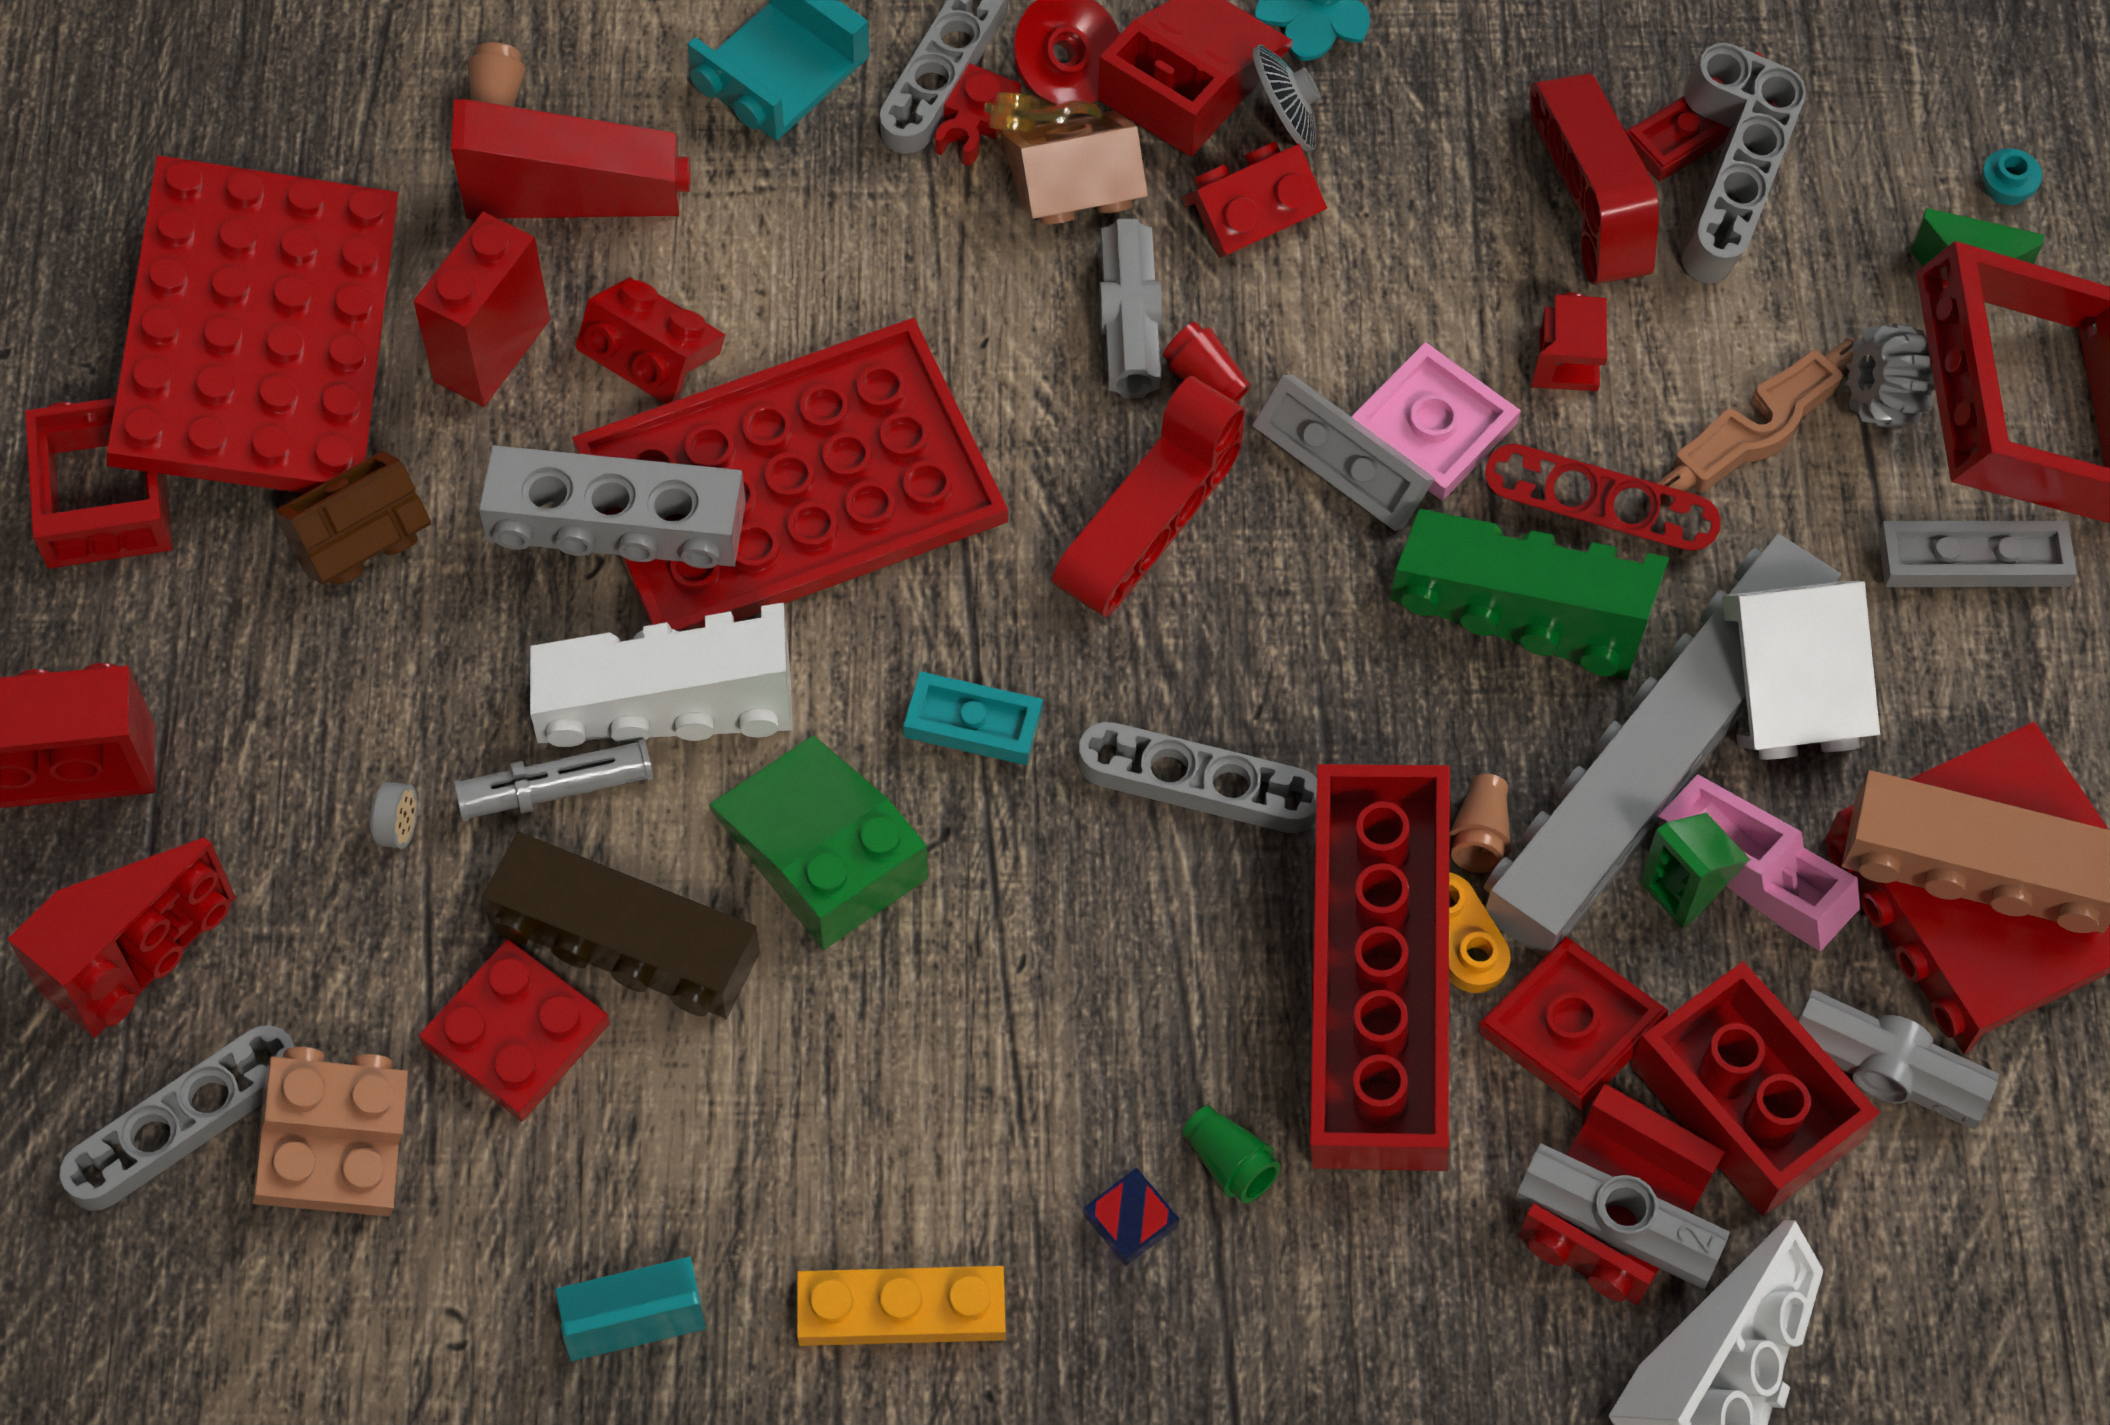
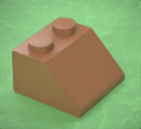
M1114 110L1001 132L1004 149L1022 210L1032 219L1040 218L1041 224L1049 225L1068 222L1075 219L1076 210L1096 206L1098 213L1124 211L1133 207L1132 199L1148 196L1138 128Z

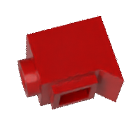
M1575 292L1555 295L1553 306L1544 308L1539 329V355L1531 388L1598 392L1600 387V365H1606L1607 298L1588 297Z

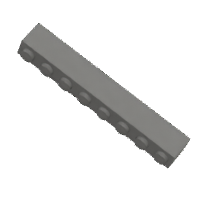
M1778 533L1763 552L1754 547L1747 554L1734 575V579L1739 582L1729 594L1838 582L1841 573ZM1719 590L1703 611L1700 622L1704 626L1693 638L1685 633L1674 645L1665 661V665L1670 668L1659 681L1649 677L1640 687L1629 707L1635 712L1627 722L1621 725L1614 721L1603 733L1594 749V753L1599 756L1590 768L1586 770L1579 765L1569 775L1557 796L1562 802L1550 816L1546 812L1541 811L1532 821L1521 839V843L1526 847L1513 862L1509 858L1504 857L1492 871L1484 885V889L1490 893L1486 910L1496 926L1541 958H1544L1565 936L1569 935L1658 822V815L1684 789L1747 709L1739 624L1734 621H1724L1722 595L1728 594L1722 590Z

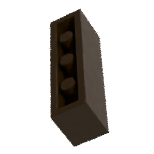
M517 831L482 896L489 923L493 930L503 938L517 944H526L528 940L551 948V952L566 964L577 968H586L590 964L608 971L616 982L633 991L645 992L647 988L670 996L671 1001L680 1009L696 1016H706L710 1012L727 1019L760 954L756 925Z

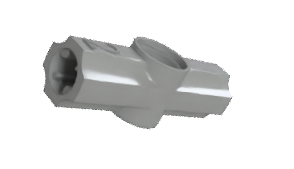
M1117 219L1109 227L1101 228L1100 238L1103 282L1099 283L1100 335H1106L1108 390L1117 392L1123 398H1144L1148 393L1160 389L1162 369L1158 334H1161L1162 331L1161 282L1155 281L1152 227L1141 224L1138 219Z
M1812 989L1797 1020L1842 1070L1853 1074V1081L1862 1091L1885 1102L1899 1104L1910 1100L1975 1130L1998 1084L1997 1081L2000 1074L1934 1045L1931 1034L1924 1027L1901 1016L1882 1015L1879 1018H1875Z
M1540 1143L1515 1197L1516 1201L1530 1208L1535 1203L1623 1255L1630 1254L1702 1289H1705L1730 1234L1729 1231L1657 1198L1651 1187L1640 1178L1629 1175L1612 1177ZM1610 1206L1627 1208L1637 1219V1224L1633 1226L1617 1224L1609 1217L1606 1208Z

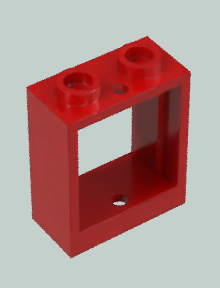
M117 394L108 399L80 403L57 402L50 404L46 408L25 410L33 539L47 569L173 551L167 474L145 472L147 500L64 512L59 510L56 454L108 446Z

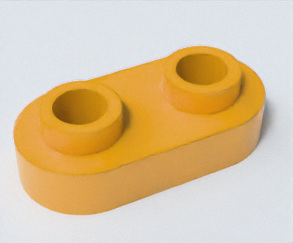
M1449 872V897L1456 904L1453 907H1449V981L1463 991L1484 993L1497 987L1504 979L1510 964V950L1473 887L1463 877ZM1471 948L1482 949L1486 952L1489 959L1482 962L1475 961L1468 955L1467 950Z

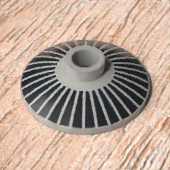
M1260 44L1254 47L1252 55L1257 73L1280 120L1297 144L1300 143L1301 148L1305 152L1314 150L1316 148V124L1311 104L1321 99L1315 81L1306 68H1302L1294 73L1276 53L1264 45Z

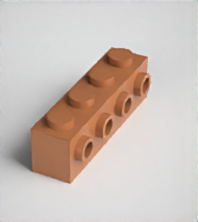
M1872 770L1868 771L1854 801L1842 868L1858 871L1863 877L1875 882L1890 883L1898 881L1925 888L1929 894L1942 899L1965 898L1988 904L1997 912L2009 916L2032 915L2055 921L2062 928L2076 933L2095 931L2104 934L2109 927L2110 830Z

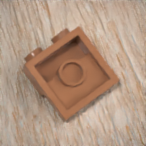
M309 1047L289 1048L284 1051L283 1058L271 1056L264 1078L252 1204L390 1217L394 1208L398 1148L403 1135L408 1071L392 1069L393 1062L391 1059L376 1054L355 1056L352 1058L351 1065L324 1062V1053Z

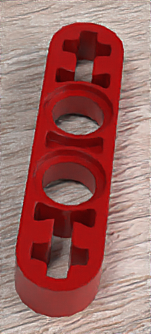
M1507 444L1499 447L1490 455L1486 463L1485 476L1489 487L1496 495L1509 501L1683 551H1698L1706 548L1715 541L1720 532L1721 518L1718 509L1710 500L1696 494L1520 444ZM1512 455H1519L1523 457V468L1541 474L1540 462L1545 461L1554 464L1555 466L1550 471L1545 482V499L1540 500L1531 497L1537 485L1526 481H1518L1515 484L1514 490L1504 488L1503 476L1495 473L1498 462L1503 464L1509 463ZM1570 471L1585 475L1591 486V493L1587 501L1576 507H1568L1561 504L1554 493L1557 479L1563 473ZM1629 488L1643 491L1648 496L1651 504L1650 513L1647 518L1637 524H1627L1621 521L1614 510V501L1617 495ZM1664 495L1674 499V502L1668 509V511L1687 514L1691 506L1702 508L1701 519L1710 523L1708 533L1698 532L1693 541H1687L1682 538L1683 528L1681 526L1666 521L1664 522V534L1652 532L1650 528L1660 514V496Z

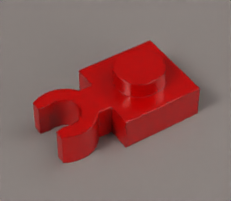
M969 63L944 104V119L947 121L943 122L936 130L935 153L942 155L950 143L956 141L963 142L965 145L962 149V164L967 166L973 164L980 152V135L982 134L995 140L998 138L1021 99V83Z

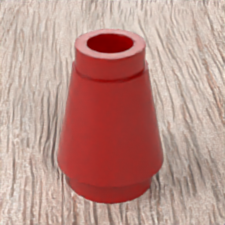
M1196 321L1184 327L1163 351L1162 357L1170 363L1169 372L1183 381L1189 376H1194L1236 403L1247 394L1252 386L1212 328L1203 329Z

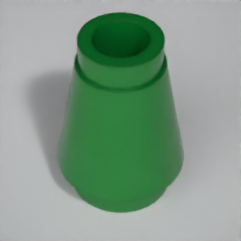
M1211 1106L1202 1107L1186 1122L1182 1135L1190 1142V1145L1226 1197H1237L1245 1204L1253 1202L1262 1196L1277 1179L1281 1170V1164L1274 1158V1148L1224 1115L1217 1113Z

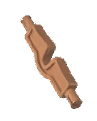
M1846 338L1825 356L1817 350H1812L1791 367L1759 384L1753 393L1751 401L1767 424H1757L1734 409L1725 410L1698 437L1677 452L1673 465L1674 470L1656 483L1682 491H1687L1693 487L1697 492L1704 493L1742 463L1760 461L1781 451L1794 437L1801 418L1838 391L1843 378L1842 372L1848 369L1846 363L1852 362L1854 357L1852 346L1855 339ZM1660 496L1662 497L1661 504L1664 506H1669L1674 501L1671 497Z

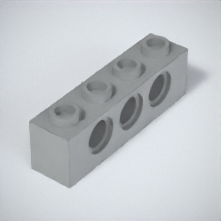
M492 445L479 512L486 541L497 543L505 548L515 550L525 549L529 546L554 548L574 556H585L592 552L621 555L635 562H649L653 559L682 561L696 568L707 569L717 565L735 567L746 499L742 470ZM549 502L561 503L557 507L550 509L540 508ZM611 508L624 509L615 515L602 514ZM674 514L686 516L679 521L664 520L666 517Z

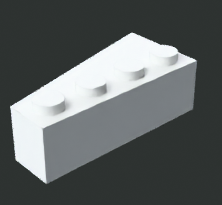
M784 602L761 606V618L734 622L732 613L724 612L705 616V627L679 632L672 629L666 622L643 626V630L638 632L633 640L620 642L617 636L609 632L530 646V715L537 743H550L558 747H574L582 744L584 741L613 739L619 743L631 744L642 739L646 741L651 737L678 736L689 741L708 739L713 734L742 733L749 737L761 738L771 736L777 731L792 730L790 659Z

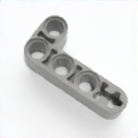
M1717 43L1706 48L1688 78L1684 89L1686 102L1693 111L1730 128L1682 250L1681 260L1686 272L1698 282L1706 284L1719 283L1727 278L1749 245L1806 95L1804 82L1796 72L1728 43ZM1711 77L1718 78L1724 84L1717 83ZM1766 100L1772 101V102L1775 103L1778 107H1774V106L1770 105L1769 103L1766 102ZM1746 146L1754 148L1760 155L1750 152ZM1726 193L1736 196L1743 204L1734 202ZM1715 232L1724 235L1718 248L1713 245L1715 241L1713 235Z

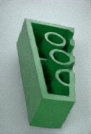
M1419 509L1396 567L1390 600L1402 604L1407 610L1417 615H1435L1459 623L1474 634L1481 636L1495 635L1521 644L1533 654L1540 656L1554 655L1581 664L1587 671L1595 675L1616 676L1628 680L1670 557L1647 553L1644 563L1616 558L1617 547L1591 542L1588 552L1559 547L1555 543L1553 534L1530 530L1529 533L1512 538L1503 536L1502 530L1496 523Z

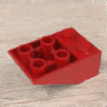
M1169 0L1134 19L1100 56L1098 100L1192 157L1261 81L1253 60V48L1262 44L1282 58L1292 47L1293 40L1227 0Z
M203 837L56 891L7 940L38 992L95 1039L107 1026L118 1024L129 1014L135 1004L136 997L155 978L165 977L178 965L183 956V950L201 932L210 931L222 922L236 897L212 843Z

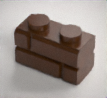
M384 451L274 510V514L286 538L290 541L291 548L303 571L322 585L327 582L331 585H340L353 580L364 571L363 562L381 552L385 555H393L410 548L418 540L416 533L431 525V520L420 497L415 492L416 489L404 464L396 457Z

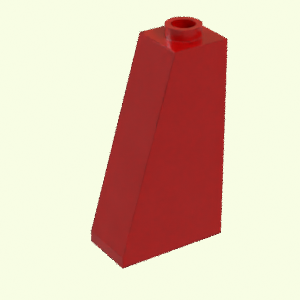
M454 99L451 152L466 219H477L482 212L497 219L679 216L680 192H690L691 190L689 156L679 157L675 132L467 99Z

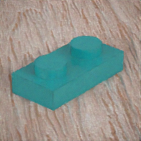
M919 671L903 725L904 738L1028 765L1043 711V699Z

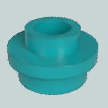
M2005 148L1993 152L1986 159L1982 169V180L1986 193L1994 201L2004 205H2016L2032 197L2037 192L2042 181V170L2039 163L2030 154L2019 149Z

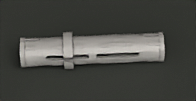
M642 739L636 743L582 753L524 767L523 761L510 763L511 770L463 781L455 780L454 785L462 821L465 822L471 818L520 808L521 814L534 811V804L587 794L642 780L650 781L653 780V773L646 742Z

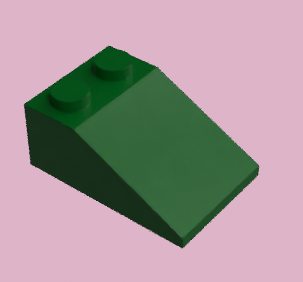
M814 735L709 804L710 811L823 951L928 879L927 845L886 796Z

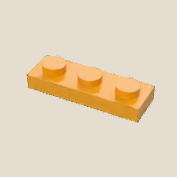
M1004 1266L797 1271L799 1346L1006 1341Z

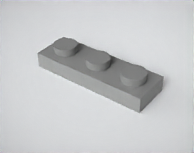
M1293 374L1281 377L1252 425L1394 531L1404 529L1436 479Z
M1883 521L1878 532L1885 587H2070L2077 575L2068 521Z

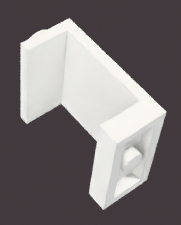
M1838 581L1722 595L1724 621H1734L1739 624L1750 732L1736 734L1738 747L1758 750L1759 759L1761 760L1782 759L1798 756L1797 745L1820 742L1821 752L1847 751L1860 748L1859 737L1880 735L1864 581Z

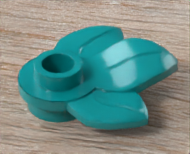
M1259 0L1255 9V18L1267 25L1285 27V36L1293 40V45L1289 51L1300 61L1315 60L1324 56L1332 48L1337 37L1352 43H1362L1370 25L1369 11L1359 0Z

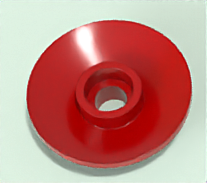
M1036 0L1025 9L1015 27L1013 35L1015 65L1027 87L1042 100L1065 108L1086 106L1098 100L1099 59L1103 52L1117 39L1120 32L1111 15L1095 0ZM1054 45H1061L1065 48L1068 55L1066 63H1060L1057 60L1053 51Z

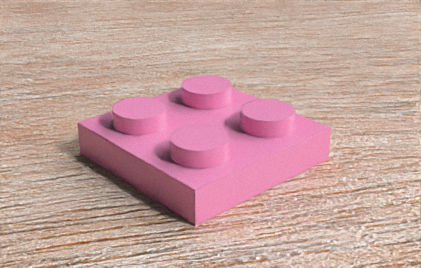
M1425 342L1353 414L1352 418L1436 478L1428 491L1443 501L1518 424L1521 410Z

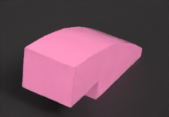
M1698 774L1658 815L1659 825L1662 826L1666 822L1707 812L1750 859L1726 886L1777 925L1820 952L1860 909L1858 878L1805 849L1800 830Z

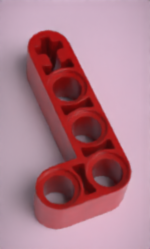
M1584 73L1532 82L1529 95L1533 123L1583 217L1581 255L1588 281L1592 285L1651 275L1655 267L1659 222V204L1656 188L1596 78L1592 73Z
M1189 376L1173 393L1166 406L1162 419L1161 438L1063 554L1053 573V585L1101 616L1108 617L1231 470L1242 445L1245 408L1196 377Z

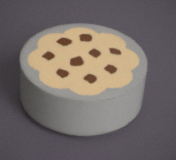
M385 782L376 792L371 808L370 830L372 838L378 846L403 849L409 844L415 829L418 811L416 790L411 784Z

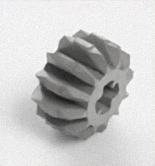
M1904 324L1867 327L1862 340L1854 341L1852 346L1854 354L1852 362L1846 363L1850 373L1849 380L1844 386L1845 389L1852 392L1849 401L1850 410L1858 412L1862 422H1869L1874 426L1903 427L1907 424H1918L1922 417V412L1931 411L1933 406L1931 395L1933 390H1935L1928 343L1924 331Z

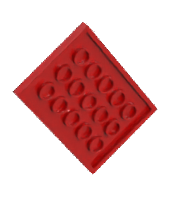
M157 155L107 449L106 466L307 493L365 461L399 192Z
M915 318L896 323L572 437L576 454L742 470L746 505L735 567L717 565L713 568L703 569L690 566L682 561L653 559L649 562H635L620 555L649 624L655 625L667 622L672 629L679 632L705 627V616L724 612H731L734 616V622L761 613V606L783 602L785 604L1008 523L1009 510ZM611 508L602 514L615 515L624 509ZM674 514L666 517L664 520L679 521L686 516Z

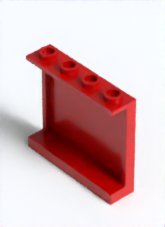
M2035 721L1908 779L2109 830ZM1854 804L1838 811L1825 838L1828 856L1832 864L1858 878L1861 905L1866 917L1873 926L1884 930L1896 949V959L1902 973L1909 981L1918 983L1931 1003V1013L1937 1027L1946 1037H1953L1963 1054L1972 1051L1983 1034L2110 974V925L2104 934L2095 931L2076 933L2062 928L2055 921L2032 915L2009 916L1997 912L1988 904L1965 898L1942 899L1929 894L1925 888L1898 881L1890 883L1875 882L1863 877L1858 871L1842 868Z

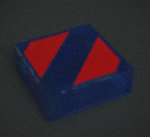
M1135 1168L1087 1204L1083 1211L1084 1217L1125 1266L1179 1226L1180 1219L1138 1168Z

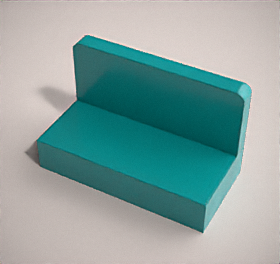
M691 1256L555 1288L562 1321L560 1324L562 1336L570 1361L706 1329Z

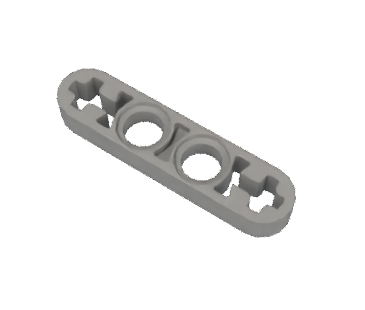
M947 0L882 105L880 111V133L886 147L894 152L908 154L924 149L931 141L944 119V104L968 64L976 65L1006 16L1008 0H982L977 8V17L972 14L973 0ZM960 31L970 35L973 41L965 47L954 48L944 44L942 38L950 32ZM926 73H937L944 76L948 82L939 89L928 90L920 87L916 80ZM912 104L917 107L916 124L908 123L904 129L897 128L896 123L903 125L907 122L912 113Z
M1115 722L1094 724L1083 733L1080 739L1078 759L1080 771L1089 782L1100 787L1285 833H1300L1316 824L1317 778L1304 769ZM1105 745L1116 747V756L1111 758L1109 764L1098 762V753L1103 751ZM1136 751L1143 752L1140 774L1132 772V762L1135 763ZM1173 757L1185 765L1187 773L1179 781L1164 782L1154 776L1151 767L1158 759ZM1227 772L1237 773L1247 780L1249 789L1240 797L1227 798L1215 790L1213 782L1220 774ZM1260 781L1269 783L1264 805L1256 803L1259 796ZM1290 791L1302 793V802L1299 804L1297 811L1285 808V799L1289 796Z
M272 1025L258 1026L247 1031L75 1146L64 1157L60 1166V1180L71 1200L79 1207L90 1211L106 1209L262 1105L264 1078L267 1068L262 1064L258 1065L255 1055L260 1050L266 1048L269 1053L283 1058L285 1050L295 1047L290 1035L283 1029ZM234 1066H237L241 1076L245 1077L249 1085L242 1092L233 1074L229 1071ZM208 1083H219L228 1088V1098L220 1109L212 1113H202L192 1107V1099L200 1087ZM150 1122L167 1124L171 1128L170 1137L161 1149L154 1152H143L134 1146L135 1136L142 1126ZM120 1143L127 1157L134 1164L127 1170L112 1149ZM92 1164L100 1171L103 1170V1177L106 1180L95 1189L92 1184L85 1182V1175L82 1172Z

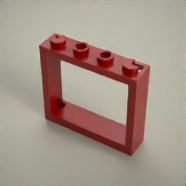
M1954 241L1916 272L1951 482L2110 523V286ZM1984 302L2079 329L2105 467L2009 441ZM2095 323H2096L2097 331H2098L2096 334H2095L2094 326H2093Z

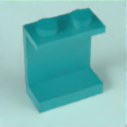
M769 0V3L715 51L697 37H694L687 43L690 78L695 87L706 97H716L733 109L740 121L753 130L759 128L776 142L870 57L868 20L839 0Z

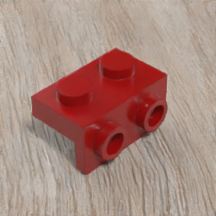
M1274 141L1245 154L1244 157L1248 166L1230 174L1226 164H1223L1193 178L1197 190L1181 196L1185 207L1193 204L1196 205L1218 258L1233 253L1328 209L1300 143L1280 151L1277 142Z
M629 277L588 299L576 348L579 352L661 402L668 404L679 400L688 372L720 355L726 334L706 323L704 318L698 313L683 309L659 295L651 285Z

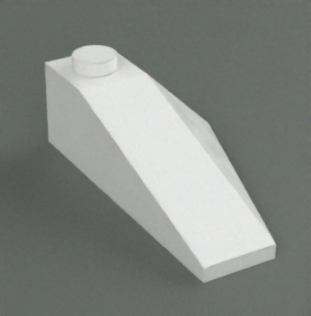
M1784 1220L1638 1366L1609 1414V1418L1614 1425H1768L1772 1408H1785L1790 1387L1782 1381L1784 1366L1790 1347L1803 1344L1824 1271L1795 1220Z

